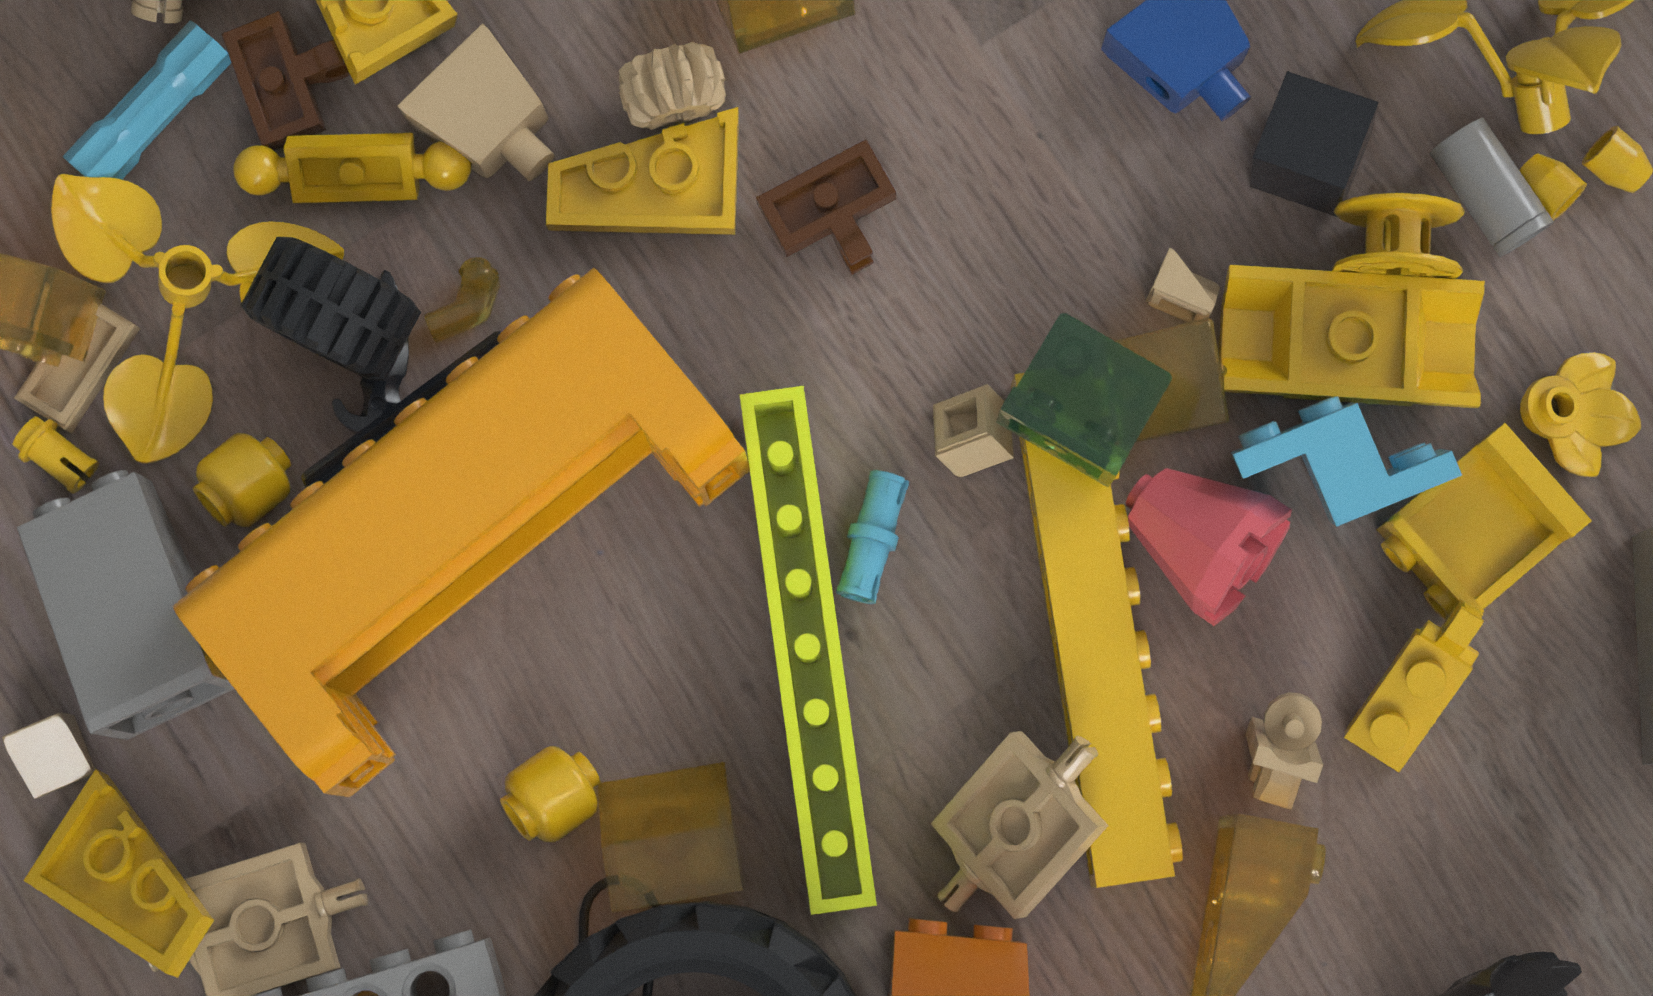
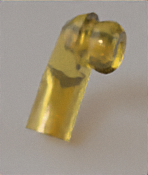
M472 257L464 261L458 271L462 278L455 302L424 314L430 333L436 343L482 325L490 317L500 290V278L497 270L491 266L487 259Z

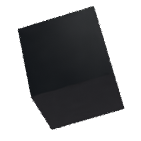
M1287 71L1253 155L1250 187L1337 217L1334 209L1338 203L1345 201L1372 134L1379 102Z

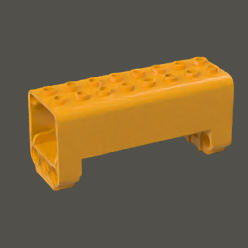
M592 268L582 277L579 274H575L564 280L549 295L548 300L550 303L531 318L528 315H524L509 324L499 334L497 338L499 344L480 359L474 356L458 365L447 376L446 383L448 385L428 401L425 398H421L407 406L395 418L394 423L396 427L377 442L371 439L356 447L343 460L342 465L345 468L325 484L322 481H318L301 491L290 503L292 510L274 525L266 523L250 532L239 543L238 549L240 552L220 568L218 565H214L199 573L186 586L185 590L188 594L172 606L184 626L287 756L308 778L317 784L324 794L351 797L395 761V752L374 727L379 722L356 693L651 453L654 455L673 480H677L699 507L703 504L705 506L709 505L750 471L744 448L734 438L721 417L595 268Z

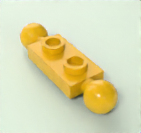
M413 133L287 136L284 145L285 157H280L269 147L255 145L240 152L233 167L237 184L244 191L252 195H267L275 191L282 182H289L293 203L417 200L420 190L419 179H425L436 189L450 191L461 187L471 173V162L442 141L432 144L424 154H416Z

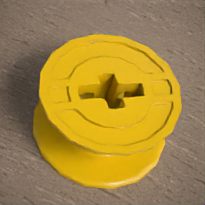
M1385 193L1353 197L1338 203L1335 207L1334 213L1341 221L1355 226L1366 227L1365 254L1352 255L1338 260L1332 267V271L1456 279L1463 273V269L1457 261L1430 254L1431 228L1457 222L1465 213L1460 203L1447 198L1426 194Z

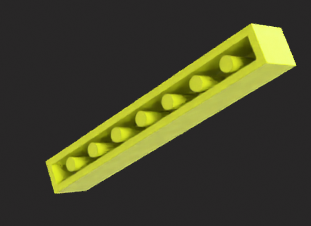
M804 386L739 394L811 915L877 906Z

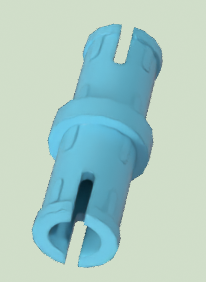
M870 471L866 494L857 523L850 524L847 538L851 540L846 565L836 593L842 597L866 604L876 603L880 580L889 551L896 550L899 539L894 533L901 505L909 486V481L904 480L905 478L885 471Z

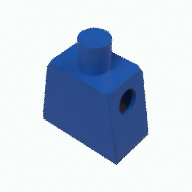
M1145 0L1106 31L1101 47L1105 55L1163 106L1175 114L1201 96L1221 121H1225L1251 99L1248 92L1231 73L1243 63L1250 49V43L1226 0Z

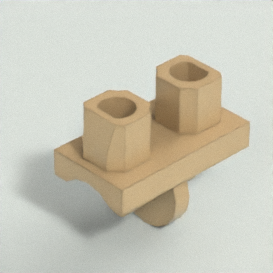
M1289 692L1277 696L1267 706L1264 712V720L1251 716L1246 731L1247 743L1252 759L1248 777L1250 781L1254 782L1252 789L1253 798L1287 809H1292L1301 780L1305 779L1317 783L1323 767V762L1315 742L1321 732V715L1316 704L1301 693Z

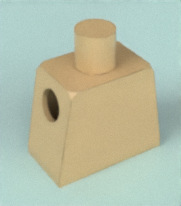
M483 23L397 106L412 129L432 143L442 141L454 148L471 162L472 170L485 178L494 175L508 161L528 181H531L544 172L548 167V163H551L554 158V153L534 135L548 120L542 102L491 31Z

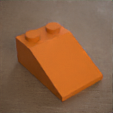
M909 918L908 931L894 930L888 996H1030L1027 943L1012 941L1013 928L974 925L973 937L947 935L948 922Z

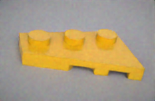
M738 107L718 112L717 117L685 126L682 123L661 129V134L631 143L623 144L618 142L548 163L546 226L548 230L736 235Z

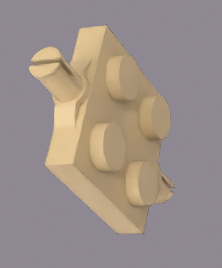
M1022 731L1010 732L933 820L931 825L951 847L957 864L960 866V870L938 892L939 900L947 901L944 904L946 908L953 912H959L965 902L980 888L992 894L1013 919L1027 917L1109 826L1081 796L1079 788L1074 781L1087 765L1098 756L1096 748L1089 747L1091 743L1081 736H1076L1056 761L1045 757Z
M306 843L294 844L186 878L187 884L214 919L191 956L190 963L201 976L206 996H252L341 968L331 935V915L368 905L367 894H359L341 900L343 896L365 890L364 884L358 878L355 881L324 890L314 875ZM148 962L153 972L160 970Z

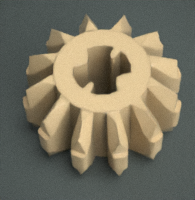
M690 42L685 45L678 46L673 44L667 48L654 49L653 52L635 56L631 62L625 63L619 70V94L623 109L627 111L633 126L646 127L653 130L662 126L672 127L683 122L690 123L695 118L708 116L711 111L719 109L725 102V77L721 62L717 61L713 47Z

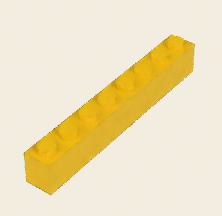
M1091 363L1014 374L1011 384L1068 747L1076 736H1081L1091 743L1089 747H1095L1098 751V756L1074 780L1081 796L1109 825L1085 851L1091 888H1100L1174 877L1173 863L1183 860L1182 844L1177 823L1166 824L1162 798L1172 796L1171 777L1166 758L1156 759L1152 733L1161 732V717L1157 697L1155 694L1145 695L1141 669L1151 667L1150 650L1145 630L1135 631L1131 611V606L1140 605V590L1135 567L1124 568L1120 544L1130 541V531L1125 505H1114L1110 480L1119 479V463L1114 441L1104 442L1100 418L1109 417L1106 385L1103 379H1093Z

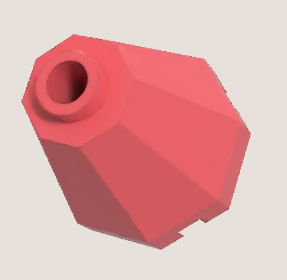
M1165 468L1154 477L1148 474L1142 476L1129 493L1125 503L1131 509L1128 515L1130 529L1190 609L1213 626L1236 610L1246 597L1238 590L1243 588L1249 580L1256 583L1266 571L1290 529V522L1287 519L1291 517L1292 509L1271 495Z

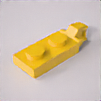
M1460 599L1441 627L1428 620L1421 630L1416 628L1344 731V738L1399 773L1473 670L1472 665L1477 659L1479 652L1469 646V644L1484 623L1482 619L1483 613Z

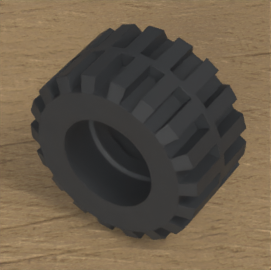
M276 237L240 305L248 317L255 322L371 381H386L421 314L415 303L397 289L352 264L294 237Z

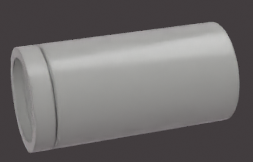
M1483 117L1461 128L1429 153L1499 257L1512 252L1554 223Z

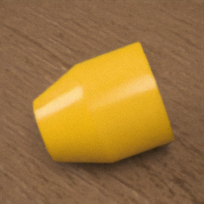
M1617 125L1606 131L1588 150L1582 160V165L1606 185L1630 193H1634L1642 187L1653 173V168L1641 145Z
M1539 153L1533 155L1519 170L1553 221L1578 199L1587 186V183L1566 164Z

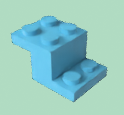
M1338 396L1330 397L1299 410L1298 413L1302 423L1281 432L1277 422L1273 421L1239 435L1242 448L1231 452L1239 474L1243 479L1301 455L1328 520L1336 527L1462 476L1452 451L1444 449L1434 450L1431 443L1425 444V442L1389 456L1388 458L1393 468L1386 470L1358 403H1348L1342 406Z

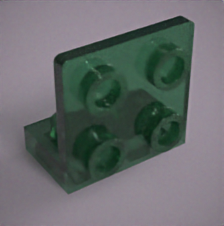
M1062 313L1058 316L1017 387L1012 388L999 411L996 423L1104 486L1109 487L1169 386L1172 375L1069 314Z

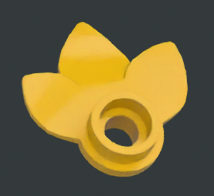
M1596 352L1581 353L1567 358L1559 367L1556 375L1546 376L1534 381L1527 388L1520 403V414L1525 426L1531 432L1548 439L1555 461L1569 473L1578 476H1598L1602 461L1601 447L1628 442L1641 429V420L1634 404L1622 393L1611 390L1616 362L1605 354ZM1552 398L1558 404L1559 416L1552 409Z

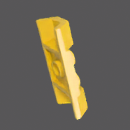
M1229 265L1220 319L1218 370L1222 392L1280 395L1289 399L1320 401L1338 396L1340 402L1397 406L1418 404L1479 408L1481 392L1474 375L1476 322L1484 296L1485 281Z

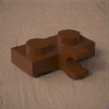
M279 11L221 34L262 146L277 150L284 147L287 136L315 135L326 130L310 85L335 82L350 76L334 40L321 43L306 52L298 54L286 18Z
M865 139L757 196L756 202L786 257L831 234L845 265L853 275L874 264L870 256L873 254V251L855 221L896 200V191L868 141Z

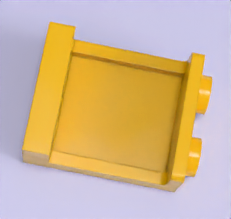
M1506 423L1489 433L1456 461L1462 476L1418 493L1376 529L1385 539L1381 543L1384 553L1403 572L1407 573L1409 570H1412L1428 588L1423 593L1425 599L1444 620L1448 618L1460 599L1484 613L1483 609L1562 542L1574 537L1592 521Z

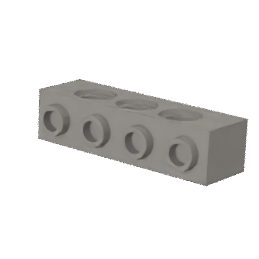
M470 929L434 940L436 953L411 961L408 949H404L369 960L373 973L347 980L345 969L341 968L306 979L309 992L297 996H357L361 991L365 990L372 991L379 996H418L416 990L417 982L425 971H435L446 978L450 987L449 996H507L491 937L474 941L473 933ZM279 987L252 996L283 995Z

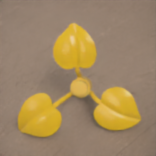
M1467 0L1399 1L1385 8L1368 21L1358 33L1355 42L1357 48L1363 43L1387 46L1421 45L1443 38L1452 33L1457 27H1462L1470 33L1500 82L1502 96L1514 97L1520 130L1528 134H1544L1563 128L1571 120L1565 86L1596 94L1607 68L1621 48L1620 34L1614 29L1594 26L1568 29V26L1576 17L1582 19L1604 18L1620 11L1634 0H1538L1540 12L1548 15H1558L1555 23V35L1522 43L1507 53V67L1517 74L1513 78L1510 77L1475 17L1471 13L1464 12L1468 7Z
M60 174L55 180L51 207L53 228L61 252L77 272L94 281L112 283L125 276L133 261L143 268H159L158 286L160 293L167 302L173 305L164 362L156 357L144 354L125 359L108 376L104 387L103 402L111 427L135 461L148 464L166 459L185 448L201 432L211 413L213 402L211 383L208 375L202 369L193 365H175L185 308H191L202 303L210 292L212 281H218L227 286L240 284L239 295L242 303L276 237L297 238L342 260L344 249L335 241L315 230L290 223L269 221L249 225L238 231L229 240L226 255L231 268L235 272L233 274L223 271L222 267L218 264L212 265L210 259L202 250L191 245H179L171 248L166 253L157 252L154 256H146L143 253L152 249L157 244L162 231L160 209L154 198L146 190L129 181L108 177H80Z

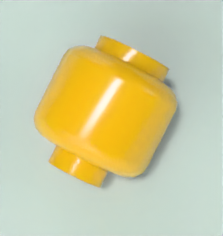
M236 433L198 463L196 476L199 483L193 487V491L203 507L221 525L226 527L232 522L241 527H250L289 495L291 487L285 471L291 467V462L282 448L270 437H266L260 442L249 434Z
M548 746L510 771L505 777L506 795L500 798L501 805L512 824L528 841L538 837L544 842H556L596 813L597 797L593 788L600 784V778L590 761L579 751L570 756L557 746Z

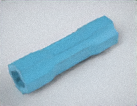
M190 20L158 54L155 65L104 119L94 122L62 157L84 177H108L122 180L139 162L141 153L188 102L193 97L203 94L232 63L228 52L202 28Z

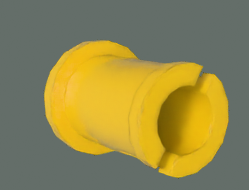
M38 416L33 417L21 428L13 440L12 445L20 451L18 458L26 463L32 460L63 484L70 493L75 494L84 487L86 482L67 468V464H73L91 478L97 470L99 462L89 457L58 433L55 421L49 419L44 422Z

